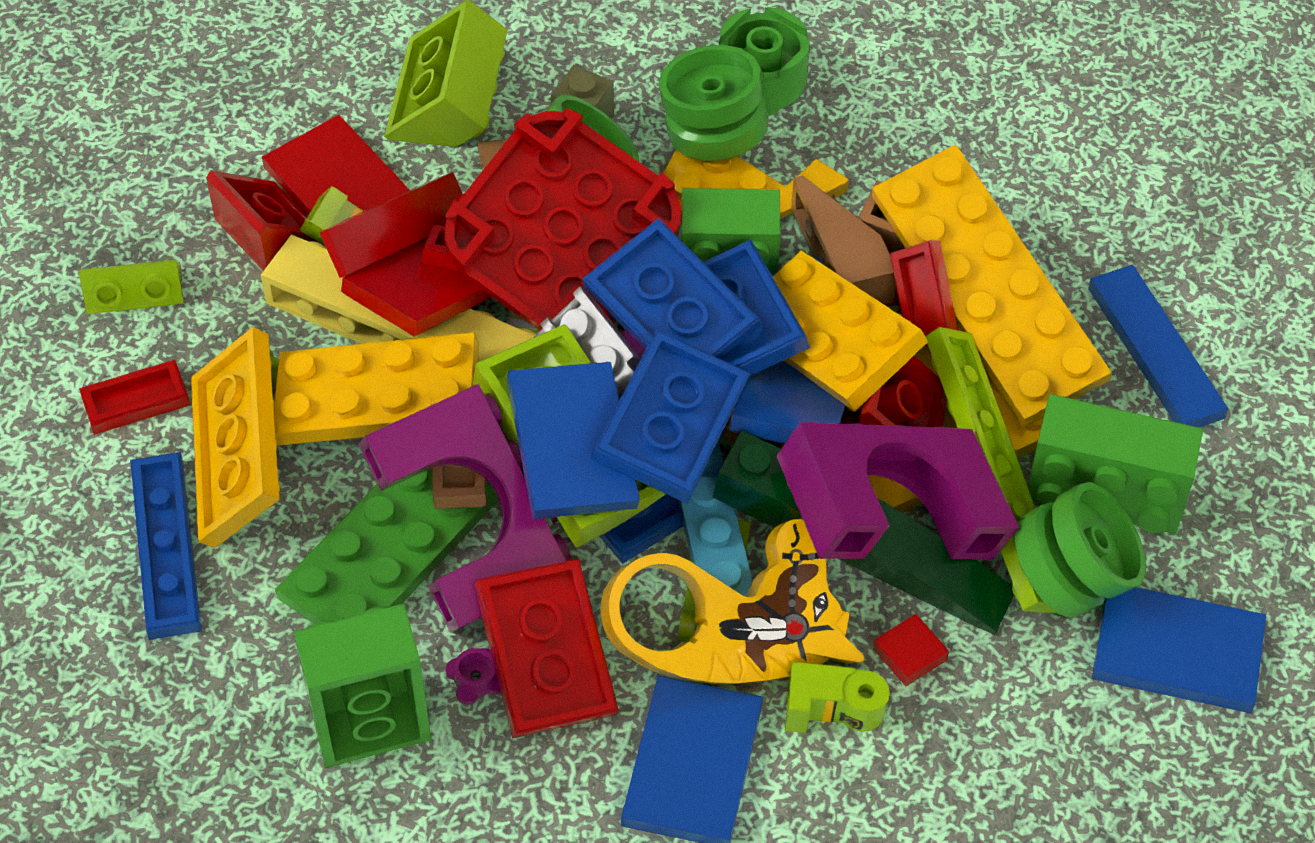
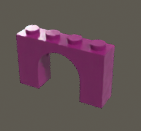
M479 384L366 435L358 444L381 492L431 468L455 465L468 468L484 477L497 494L502 511V525L498 539L492 549L484 557L442 576L428 585L432 597L451 633L482 618L474 587L476 579L571 560V555L565 541L559 534H552L545 518L532 519L525 477L521 471L523 465L520 450L513 440L507 442L498 424L502 422L500 409L489 393L483 394Z
M800 422L777 454V459L819 559H864L890 526L868 475L882 476L896 481L913 492L922 501L932 516L951 559H994L1019 529L1018 523L973 429Z

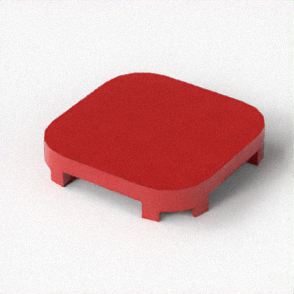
M566 107L564 112L544 111L531 116L527 113L514 124V132L458 202L453 200L445 216V244L452 264L466 279L540 331L543 329L541 323L547 317L553 319L575 298L573 292L580 286L583 287L582 279L655 220L659 218L678 236L681 225V204L675 191V184L663 172L658 176L583 123V115ZM595 299V301L599 304V306L602 308V310L606 313V315L610 318V320H611V321L613 322V324H614V323L616 322V320H615V319L610 315V313Z

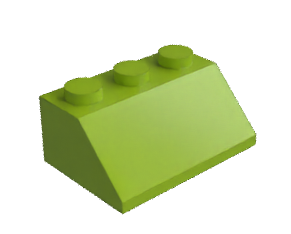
M466 0L411 36L384 137L392 141L458 147L471 138L475 139L481 136L490 122L488 115L492 97L498 86L496 80L500 63L505 56L503 49L508 29L472 1Z

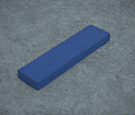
M1134 265L1090 278L1088 290L1172 420L1177 423L1200 428L1225 419L1228 407Z
M177 452L132 459L130 464L148 639L152 640L201 632L182 454Z

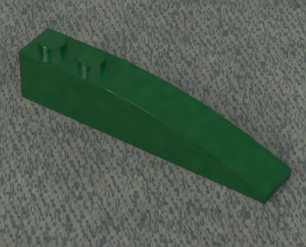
M741 430L718 473L712 498L774 528L793 519H803L777 459V454L781 449ZM878 499L890 526L864 559L839 560L979 629L995 635L1014 596L1012 585L976 559H951L941 536Z

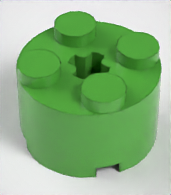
M765 7V13L750 14L751 9H746L732 15L723 24L720 30L719 45L742 48L755 57L761 67L763 96L766 100L769 116L776 114L781 108L795 102L805 91L808 79L810 41L807 37V29L804 23L792 13L779 8Z

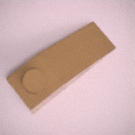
M804 176L795 177L791 209L813 258L820 257L823 265L882 304L894 302L896 283L890 253L881 235Z

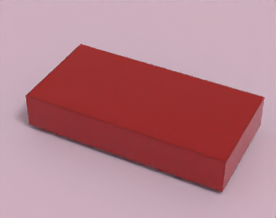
M929 240L890 253L902 317L920 328L925 337L938 327L958 330L940 241Z
M176 360L79 388L94 435L191 405Z

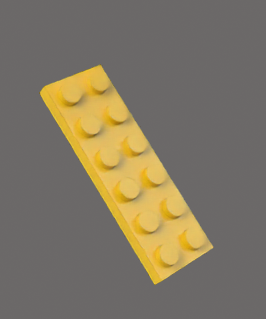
M956 144L872 188V198L905 248L929 240L940 241L957 327L960 331L972 333L984 368L1023 427L1044 416L1049 394L1077 399L1110 381L1111 370Z

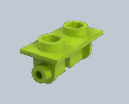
M164 259V261L101 268L95 266L91 269L79 270L87 314L184 304L181 287L182 269L177 259Z

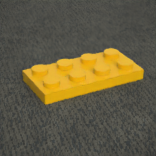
M802 250L773 276L810 345L809 349L783 361L854 412L928 343L920 328Z
M254 327L250 328L191 377L198 542L210 547L219 546L280 500L269 334Z
M475 332L280 352L274 400V424L277 446L362 438L472 387L475 365L479 357V342Z

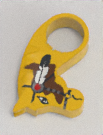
M803 519L787 521L776 526L770 532L765 544L768 567L757 574L746 596L739 594L683 557L668 553H656L643 556L619 569L609 580L601 600L602 625L614 647L644 668L669 678L701 684H740L789 677L792 662L823 664L830 660L851 664L864 661L863 654L845 637L850 613L842 611L839 602L831 594L827 584L826 559H819ZM659 568L667 570L678 576L689 588L695 605L694 622L697 623V628L689 642L681 643L668 651H656L640 645L626 631L620 615L621 595L629 579L642 569Z

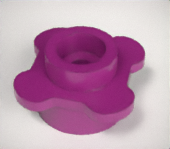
M468 649L447 663L445 668L446 676L454 680L457 686L456 697L462 704H474L478 697L488 693H501L490 649ZM474 673L481 675L477 680L471 678Z

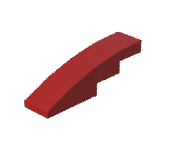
M454 172L438 177L418 188L405 192L321 231L320 235L339 278L427 238L433 225L445 227V216L453 200H456L458 196L463 194Z

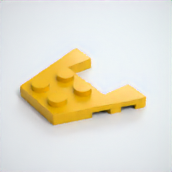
M675 150L664 171V174L675 184V191L681 204V221L682 188L780 190V219L793 214L791 207L794 180L787 186H784L739 156L726 160L702 161L686 157ZM815 159L797 176H804L826 194L833 196L834 199L848 191L849 179L818 159Z

